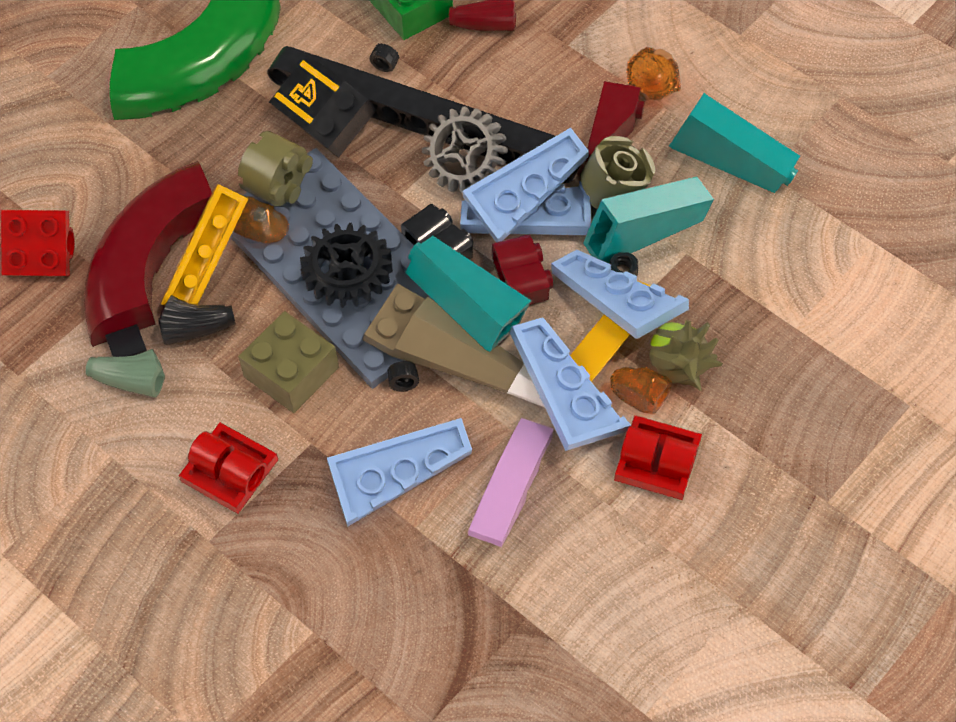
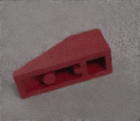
M604 81L587 147L589 156L585 160V165L594 149L604 138L610 136L627 138L633 132L636 119H642L645 101L640 100L641 87Z

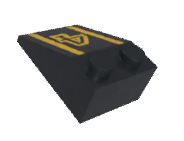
M309 54L304 57L269 101V103L338 158L377 111V108L365 96Z

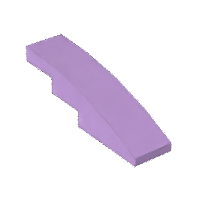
M523 418L520 419L484 492L468 530L469 536L502 547L526 502L527 491L539 471L541 458L552 440L553 428Z

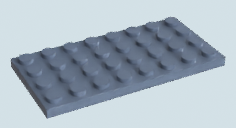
M315 148L307 153V155L313 158V164L309 172L304 175L300 184L301 192L296 202L293 204L286 202L281 206H274L248 192L242 196L248 198V201L230 237L314 328L336 347V351L373 389L388 378L387 369L390 365L405 361L392 357L363 341L364 333L397 283L425 299L427 297L432 298L406 274V270L411 262L408 259V255L414 245ZM352 223L354 231H358L362 225H365L367 235L376 230L378 240L385 239L387 249H391L393 272L389 273V284L381 283V294L371 291L370 302L360 297L357 307L354 306L352 300H347L345 307L341 308L339 299H335L329 306L326 302V295L318 300L315 299L314 290L307 291L305 281L302 280L300 257L305 256L303 247L312 246V236L322 239V229L324 228L330 233L335 232V224H338L341 230H346L347 225ZM366 256L363 265L368 270L372 260ZM325 260L321 267V271L324 274L329 271L328 266L330 263L328 260Z

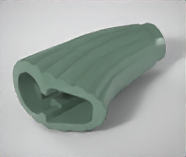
M154 349L134 356L90 357L86 364V375L88 377H92V379L117 389L155 398L159 395L165 380V374Z

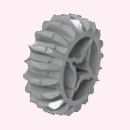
M462 107L460 115L456 110L450 109V119L443 115H438L441 125L439 127L435 124L429 125V128L434 131L433 136H423L424 140L430 143V147L421 149L422 153L431 155V157L423 161L426 167H433L429 172V176L432 178L439 177L437 184L441 187L448 184V190L451 192H455L459 187L460 192L463 193V190L496 172L497 170L494 169L496 164L500 166L506 164V161L499 157V154L508 152L507 147L498 145L506 140V136L503 133L496 134L501 128L500 124L497 122L491 124L492 116L488 113L482 116L481 110L477 108L470 114L467 107ZM463 127H478L483 131L486 138L479 139L476 137L469 139ZM452 134L451 144L443 149L446 139ZM464 144L470 147V151H467L468 154L465 157L459 154V151L463 150L461 147ZM487 151L485 160L478 168L477 159L479 155ZM448 161L452 163L460 162L461 167L466 170V175L451 174L444 163Z

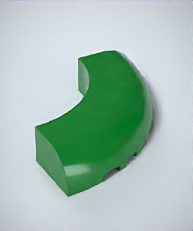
M211 0L195 21L173 36L149 45L115 49L110 76V105L114 120L153 117V112L170 108L172 112L181 109L180 106L195 99L200 102L219 92L218 87L229 80L234 82L250 68L249 63L257 54L261 55L265 50L264 44L268 37L273 35L278 23L281 10L279 0Z

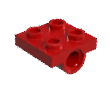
M1 210V275L70 276V259L74 255L75 237L72 227H69V211Z
M634 415L632 424L629 426L623 442L614 481L683 500L702 434Z
M219 422L212 433L204 431L197 436L188 453L189 462L178 476L182 483L239 514L279 459L277 453Z

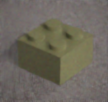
M286 311L272 322L238 356L244 378L292 413H295L339 368L336 347Z

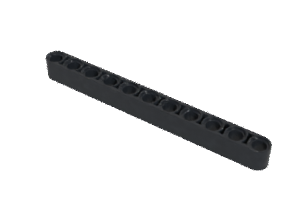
M288 46L280 50L267 70L270 80L281 87L304 57L309 54L355 88L377 108V111L371 118L424 136H433L434 134L429 125L435 124L438 127L441 125L438 115H443L450 119V109L456 110L459 115L462 107H467L470 114L475 109ZM481 111L482 116L487 113V112ZM488 113L492 116L491 124L497 122L501 126L496 134L503 133L506 136V140L498 144L508 148L507 153L499 154V157L505 160L506 164L513 162L556 136ZM463 127L469 139L476 137L479 139L486 138L483 131L478 127ZM452 134L448 136L445 143L451 144ZM464 144L461 147L462 149L470 151V147L466 144ZM487 151L483 152L480 155L486 156ZM580 166L563 183L572 182Z

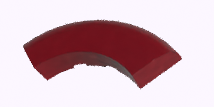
M198 161L163 176L145 188L123 208L104 232L94 251L85 282V318L92 347L107 342L106 334L135 324L138 325L139 330L156 325L152 309V281L154 274L158 273L163 261L170 253V246L180 236L185 238L195 230L212 194Z

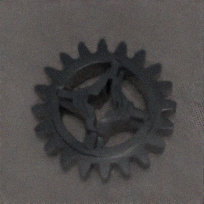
M352 223L347 225L346 230H341V227L335 224V232L330 233L325 228L322 229V239L312 236V246L303 247L305 256L300 257V271L307 291L314 290L315 299L318 300L326 295V302L329 306L335 299H339L341 308L345 307L347 300H352L354 306L357 307L360 297L370 302L371 291L381 294V283L389 284V273L393 272L391 249H387L385 239L378 240L376 230L367 235L365 225H362L358 231H354ZM366 256L372 260L368 270L363 265ZM328 260L330 263L328 266L329 271L324 274L321 271V267L324 261Z

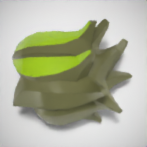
M686 320L685 324L665 323L657 329L656 334L651 339V349L649 352L651 365L656 367L659 375L671 384L691 385L701 391L699 376L710 368L720 367L723 364L716 360L718 358L717 354L712 353L719 340L714 338L707 343L705 335L709 330V323H705L698 329L692 327L689 320Z

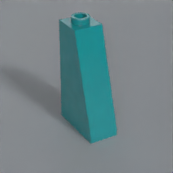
M703 93L669 145L670 148L773 193L782 184L788 186L798 172V169L794 166L800 158L799 154L705 93Z
M696 176L602 199L583 244L591 256L610 263L612 256L618 252H636L704 221L714 198Z
M434 236L422 244L420 242L416 243L408 255V259L411 262L406 270V274L489 352L510 334L512 326L520 324L531 303L530 299Z

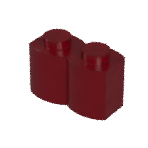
M530 234L492 243L491 256L499 280L530 299L531 303L529 305L549 300V292L554 287L550 270H544L541 264L543 262V253L540 244L534 243Z

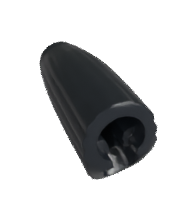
M173 295L168 299L158 318L164 345L204 337L225 330L229 326L236 325L232 305L190 304Z

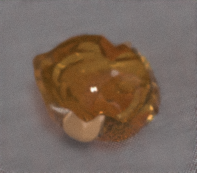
M646 47L633 54L632 57H629L626 64L627 82L630 86L641 87V97L646 100H662L681 90L678 63L669 52L663 49L656 50L652 47Z

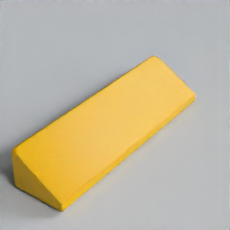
M216 184L162 296L160 304L165 306L170 296L173 295L182 301L198 305L248 198Z
M638 281V282H640V283H642V284H645V285H647V286H649V287L651 286V285H648V284L643 283V282H641V281ZM604 314L570 356L578 366L582 365L590 374L589 380L593 382L630 334Z

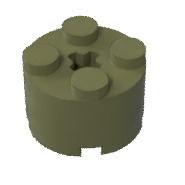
M264 131L259 134L263 138L257 144L251 142L242 156L238 168V176L243 178V184L239 183V186L244 191L274 206H281L286 202L293 204L300 195V184L304 175L311 169L313 158L307 155L306 149L271 131Z
M620 136L606 137L597 145L580 174L582 187L590 197L592 206L598 209L602 199L648 187L655 173V164L650 154L643 147L639 151L631 146L632 140Z

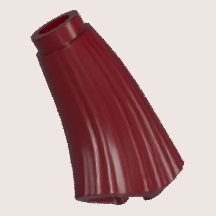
M485 0L450 7L449 23L450 25H456V27L469 30L515 31L516 3L513 0Z

